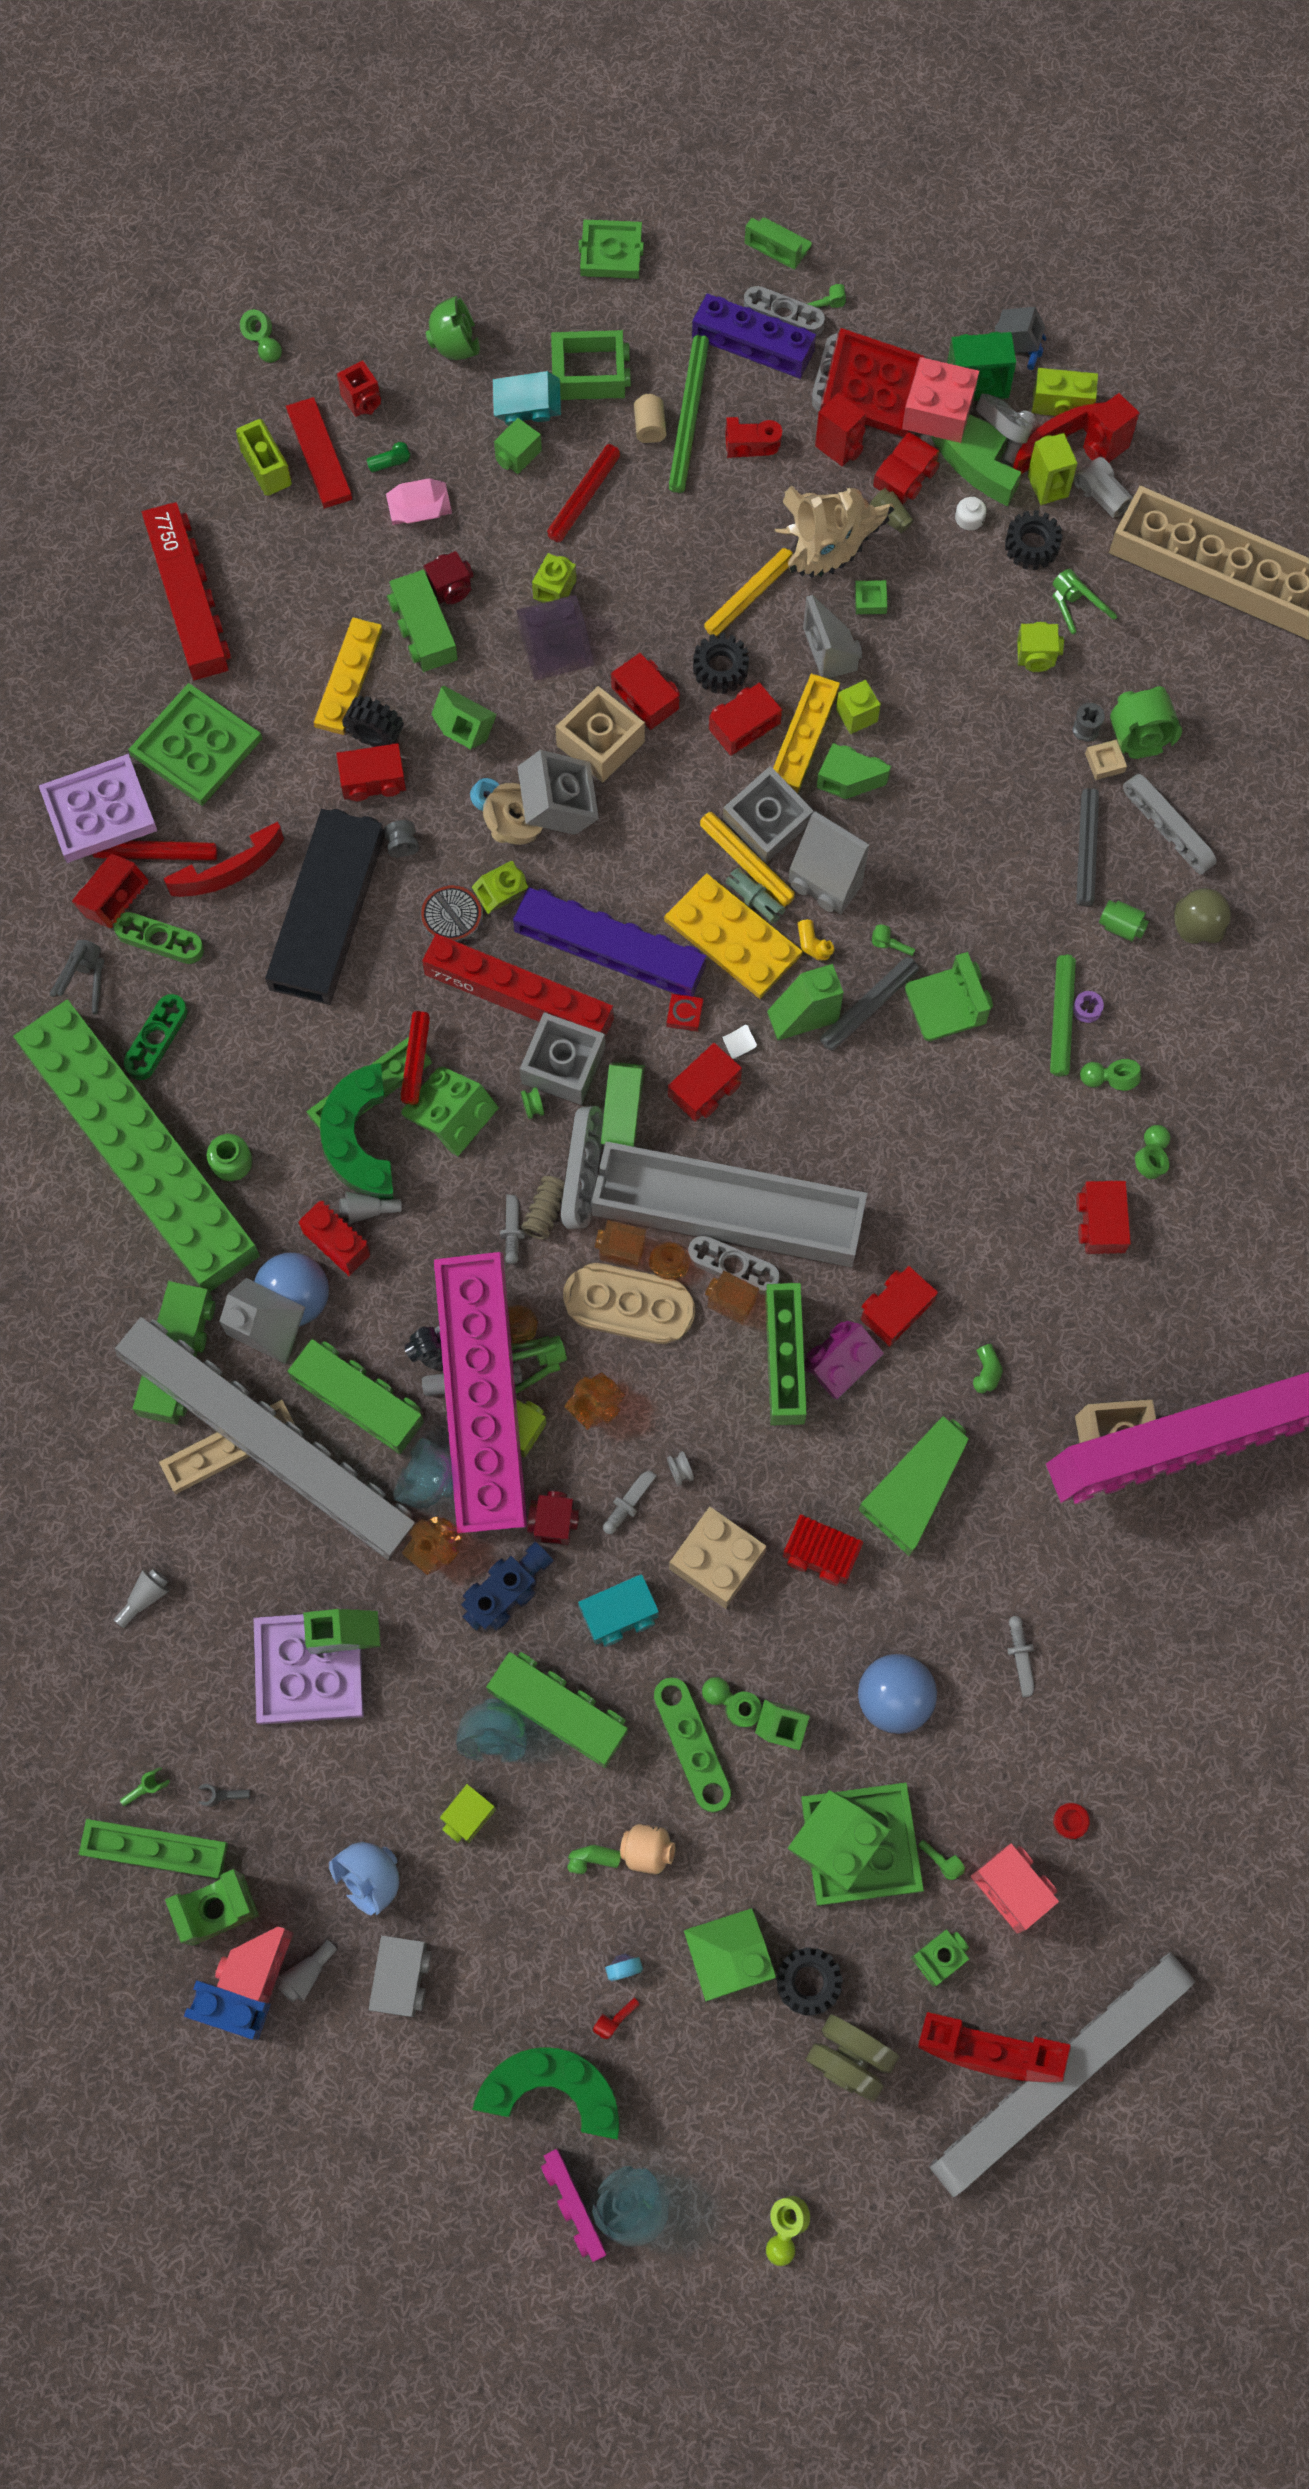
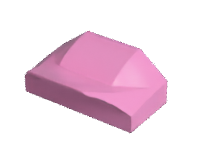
M430 478L399 484L386 493L392 525L400 523L409 524L452 514L445 482Z

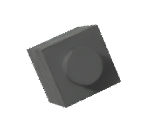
M1036 307L1002 310L999 323L995 326V332H1012L1015 353L1038 351L1045 330V325Z

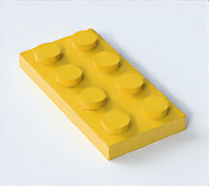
M707 873L664 916L666 923L759 999L802 956L801 949Z

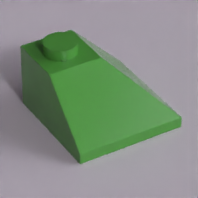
M752 1908L684 1930L705 2001L776 1978L765 1941Z

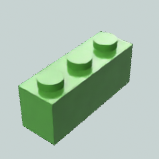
M421 570L389 581L391 594L387 595V600L392 613L398 612L401 619L397 620L398 627L403 638L409 637L411 645H408V650L413 663L419 662L422 671L425 672L457 661L455 642L425 571Z

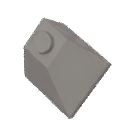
M813 595L806 596L803 629L820 676L828 679L857 671L859 659L862 658L859 641H854L850 630Z
M246 1278L228 1293L219 1322L226 1335L286 1364L290 1357L305 1307Z

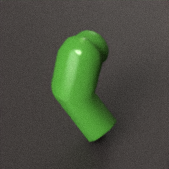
M992 1344L984 1345L976 1350L983 1369L980 1376L973 1379V1386L981 1394L993 1391L997 1387L1003 1373L1002 1366Z
M599 1845L579 1848L569 1854L568 1859L570 1861L567 1868L569 1872L581 1875L586 1873L587 1863L617 1868L621 1859L620 1851Z

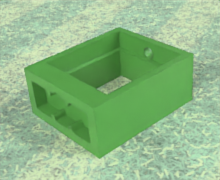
M623 330L551 332L552 374L560 378L561 400L625 398V387H631L630 368H624V362L630 361L629 343H623ZM616 351L617 375L565 376L564 353Z

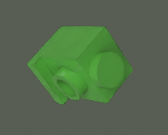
M946 1929L911 1956V1959L932 1987H935L969 1960L965 1954L969 1947L958 1932H954L951 1935ZM941 1948H945L950 1952V1960L946 1963L938 1959V1951Z

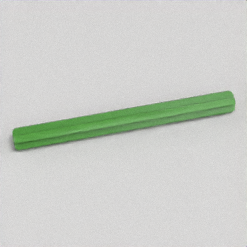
M696 335L692 342L669 480V490L671 492L683 493L685 491L709 346V339L706 336Z

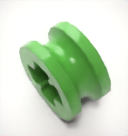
M537 1087L532 1088L530 1093L525 1092V1090L521 1091L528 1119H532L534 1114L544 1115Z

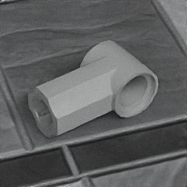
M1096 458L1074 474L1073 481L1076 488H1081L1085 492L1083 494L1085 497L1092 496L1112 518L1119 517L1127 511L1133 497L1114 478L1113 469L1104 458Z

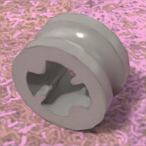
M683 1451L679 1452L677 1458L667 1457L669 1468L678 1486L682 1485L684 1479L694 1480L691 1467Z

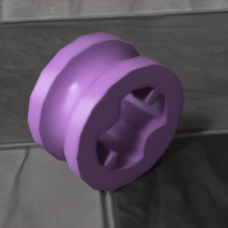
M1084 991L1080 993L1073 1005L1075 1017L1085 1023L1096 1021L1103 1011V999L1096 992ZM1084 1001H1090L1089 1005L1091 1003L1095 1004L1092 1013H1087V1009L1085 1011L1081 1009Z

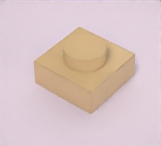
M1117 739L1087 747L1085 755L1095 780L1126 771L1127 765Z

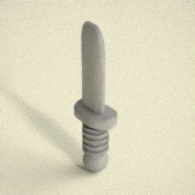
M506 1194V1230L500 1231V1238L506 1239L505 1259L511 1265L518 1261V1241L525 1238V1232L519 1230L518 1198L515 1195Z
M651 1471L644 1472L635 1481L622 1500L618 1497L615 1498L613 1503L618 1507L612 1512L608 1521L604 1523L603 1530L605 1533L613 1534L616 1531V1527L620 1526L628 1514L632 1517L635 1516L637 1511L633 1507L657 1476Z
M1013 1616L1009 1620V1626L1011 1627L1010 1632H1012L1011 1635L1013 1637L1011 1638H1013L1014 1647L1007 1648L1008 1655L1014 1654L1022 1697H1030L1034 1692V1680L1028 1652L1034 1651L1033 1644L1025 1645L1026 1638H1024L1025 1635L1023 1634L1025 1632L1023 1631L1024 1628H1022V1619L1018 1616Z

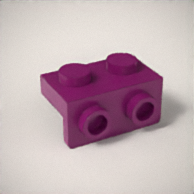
M845 1321L837 1324L830 1331V1337L821 1345L815 1346L807 1353V1359L804 1361V1370L812 1373L832 1398L838 1399L884 1353L861 1324Z

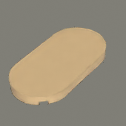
M591 1263L583 1266L582 1269H579L577 1272L575 1271L568 1278L563 1291L564 1304L568 1315L580 1326L646 1342L668 1344L679 1340L690 1330L695 1318L693 1298L680 1282L671 1278L612 1265Z

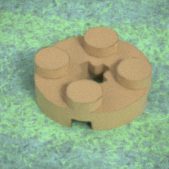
M501 784L485 800L483 804L484 820L491 830L492 837L497 842H508L516 845L527 844L534 841L541 833L542 827L529 825L525 822L520 784ZM510 809H513L516 814H520L521 817L518 819L512 817L509 813Z

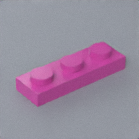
M557 2148L545 2154L546 2163L541 2165L542 2171L550 2187L555 2184L558 2186L563 2197L557 2201L566 2222L573 2219L579 2233L573 2236L582 2257L589 2255L592 2262L606 2256L605 2248L559 2149Z

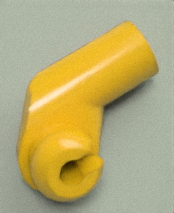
M807 919L798 922L802 951L818 961L829 959L834 953L833 943L830 940L826 942L824 939L821 941L815 937L812 920Z

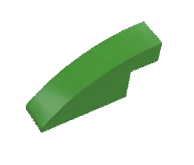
M970 414L961 443L931 436L943 457L959 475L988 497L1008 507L1018 489L1021 471L999 462L1007 446V437L1001 434L992 424Z

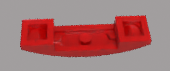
M1106 402L1076 407L1045 422L1029 436L1027 443H1023L1015 457L1013 468L1021 471V474L1028 471L1035 442L1045 436H1056L1064 433L1065 437L1082 428L1087 433L1092 412Z
M278 821L249 835L253 847L197 874L191 864L163 878L170 895L185 897L215 892L231 886L254 873L274 855L284 841Z
M927 2012L918 2048L950 2063L989 2075L1030 2082H1063L1071 2045L1035 2036L1033 2043L996 2035L963 2027L961 2019Z

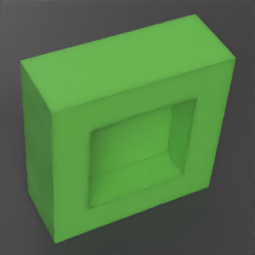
M886 580L855 581L856 614L887 613Z

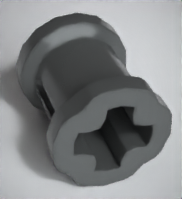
M1086 703L1079 707L1072 729L1077 739L1090 742L1098 737L1100 726L1105 718L1104 711L1099 705Z

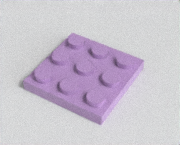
M129 754L39 785L67 863L157 831Z
M303 1614L254 1618L256 1723L258 1725L364 1717L361 1649L310 1654L305 1645Z

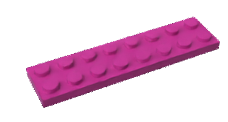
M495 1252L434 1259L457 1533L527 1527L503 1253Z

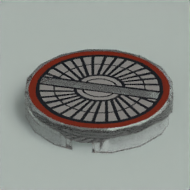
M445 884L433 889L424 898L420 907V922L425 933L432 940L435 934H439L464 944L479 933L483 924V907L477 895L469 888L458 884Z

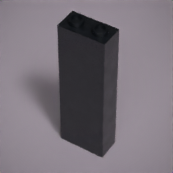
M321 808L265 977L270 991L331 1005L385 838L383 825L378 820L369 816L361 818L351 816L339 809H332L330 811Z

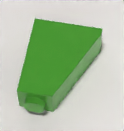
M833 964L801 973L767 1010L777 1041L834 1024L839 1020L844 992Z
M612 1062L609 1065L601 1144H605L607 1141L632 1147L635 1146L645 1065Z

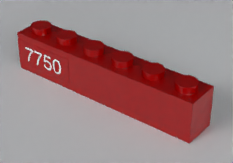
M177 502L141 511L193 681L229 671L226 660L231 659L230 651L226 640L220 642L218 634L224 633L218 614L212 616L210 608L216 607L210 589L204 590L202 585L203 582L207 581L203 564H196L194 557L200 556L195 539H188L186 532L192 530L187 513L180 514Z
M435 934L422 960L426 976L540 1022L545 1012L601 1032L606 1037L614 1020L613 1005L439 934Z

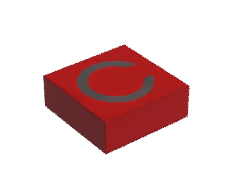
M671 993L666 1027L698 1032L703 998Z

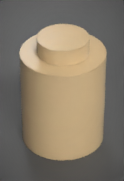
M644 394L634 402L637 439L642 443L661 442L667 435L663 400L654 394Z

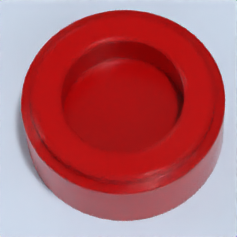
M1066 1803L1060 1806L1054 1813L1053 1825L1061 1837L1074 1840L1082 1837L1087 1832L1090 1818L1085 1808L1081 1805Z

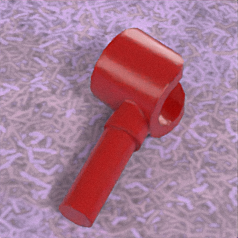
M633 1998L616 2013L613 2019L602 2013L594 2025L593 2032L603 2039H609L623 2020L640 2005L639 2002Z

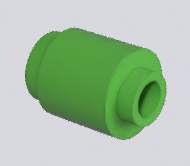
M1109 900L1101 915L1099 924L1105 926L1104 930L1133 942L1135 936L1140 939L1142 938L1149 921L1144 919L1146 912L1119 900L1117 903Z

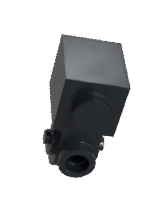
M420 1327L410 1336V1342L404 1345L407 1356L412 1362L421 1360L426 1367L443 1371L440 1327Z

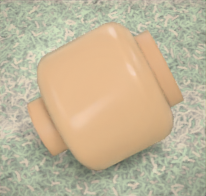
M637 1824L630 1831H625L621 1842L620 1856L632 1871L659 1874L663 1871L666 1864H672L675 1856V1843L670 1842L669 1833L665 1828Z

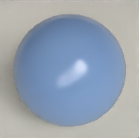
M290 1252L272 1257L262 1265L254 1282L304 1306L305 1310L300 1326L313 1321L323 1311L328 1300L329 1285L325 1272L316 1261L300 1253Z
M891 1654L877 1659L865 1670L859 1683L858 1699L862 1712L871 1724L888 1733L902 1734L918 1729L930 1718L936 1705L937 1688L931 1672L919 1660L903 1654Z

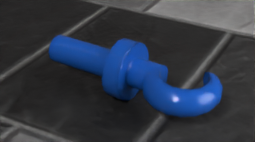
M1043 333L1042 339L1046 341V336ZM1041 343L1038 351L1028 352L1030 358L1027 368L1029 370L1034 369L1037 357L1040 358L1043 354Z

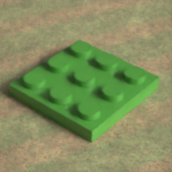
M188 683L128 750L130 756L203 806L262 740V736L259 731Z
M907 1783L834 1792L863 1809L890 1831L846 1893L811 1867L816 1906L923 1892ZM827 1793L801 1797L804 1824Z

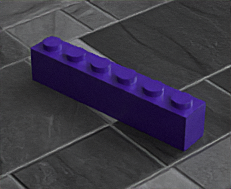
M528 887L513 919L514 932L674 994L693 997L706 968V955L693 946H680L664 935L656 934L654 936L644 932L641 927L633 923L623 924L615 921L607 913L589 911L576 901H563L544 889L535 890Z

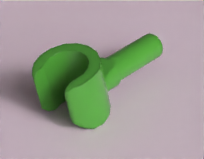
M835 284L831 286L829 296L808 303V305L816 308L829 305L831 307H843L846 302L844 285Z
M877 925L875 930H873L872 943L875 947H890L913 956L914 948L890 938L891 928L889 926Z
M156 1768L145 1773L142 1776L141 1784L120 1799L121 1804L126 1806L142 1794L144 1795L147 1792L155 1793L167 1787L170 1782L169 1780L161 1784L155 1782V1774L161 1771L162 1768Z
M924 1839L919 1843L918 1847L935 1861L947 1879L955 1880L964 1874L965 1867L956 1855L945 1860Z

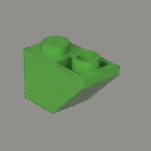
M442 686L431 715L445 736L472 749L486 742L497 714L450 688Z
M833 743L818 774L817 788L843 799H848L885 786L889 780L891 766L879 758H869L859 754L849 746H839Z
M332 1609L303 1613L305 1645L310 1654L381 1647L378 1611Z

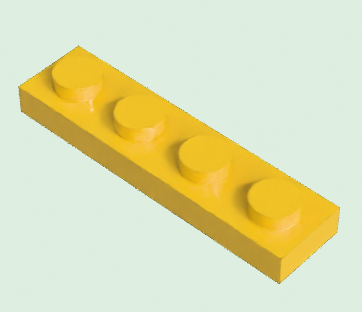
M352 617L313 722L315 728L341 735L345 734L346 727H343L342 720L353 699L359 696L382 633L381 624Z
M812 673L773 766V769L796 793L800 790L840 688L839 682Z

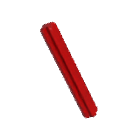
M607 444L548 528L547 533L551 540L559 543L564 539L619 459L620 450L618 447H614L612 444Z
M128 841L94 853L92 856L94 858H108L113 853L124 859L215 861L218 856V848L215 843Z

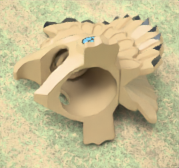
M790 486L785 491L783 503L794 515L795 524L782 529L774 528L777 533L799 537L796 552L788 562L791 573L798 571L802 577L805 574H808L811 578L815 575L822 577L826 572L834 574L835 569L844 568L847 562L853 561L855 554L862 552V542L869 540L868 535L878 532L879 526L890 521L888 515L895 509L893 504L878 507L869 505L867 500L863 498L861 491L855 488H847V491L838 492V494L817 495L806 493L800 495L793 486Z

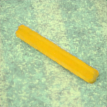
M782 548L705 622L704 628L709 635L715 634L717 637L789 568L788 562L793 556V552L790 549Z
M708 812L701 818L700 826L755 881L762 884L767 889L766 891L780 905L785 907L795 898L794 891L713 812Z

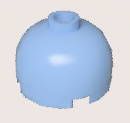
M366 1842L355 1843L338 1853L329 1862V1870L336 1884L342 1879L353 1893L346 1896L358 1909L368 1915H373L375 1912L378 1915L395 1898L399 1888V1872L395 1865L397 1864V1858L387 1847L380 1848L375 1844Z

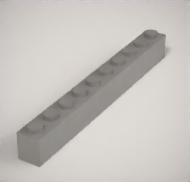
M140 1317L115 1347L117 1357L385 1559L390 1560L414 1528L415 1522L411 1520L413 1515L409 1510L398 1503L395 1506L391 1505L383 1499L386 1495L381 1489L372 1483H369L367 1486L356 1478L358 1473L346 1463L342 1462L338 1465L329 1458L331 1453L318 1442H314L311 1445L303 1439L302 1435L304 1433L296 1425L289 1421L283 1424L275 1418L276 1411L263 1401L257 1404L247 1397L249 1391L235 1380L230 1384L220 1376L222 1371L208 1360L202 1363L193 1356L195 1351L188 1344L180 1339L176 1343L166 1336L168 1331L154 1319L148 1322Z

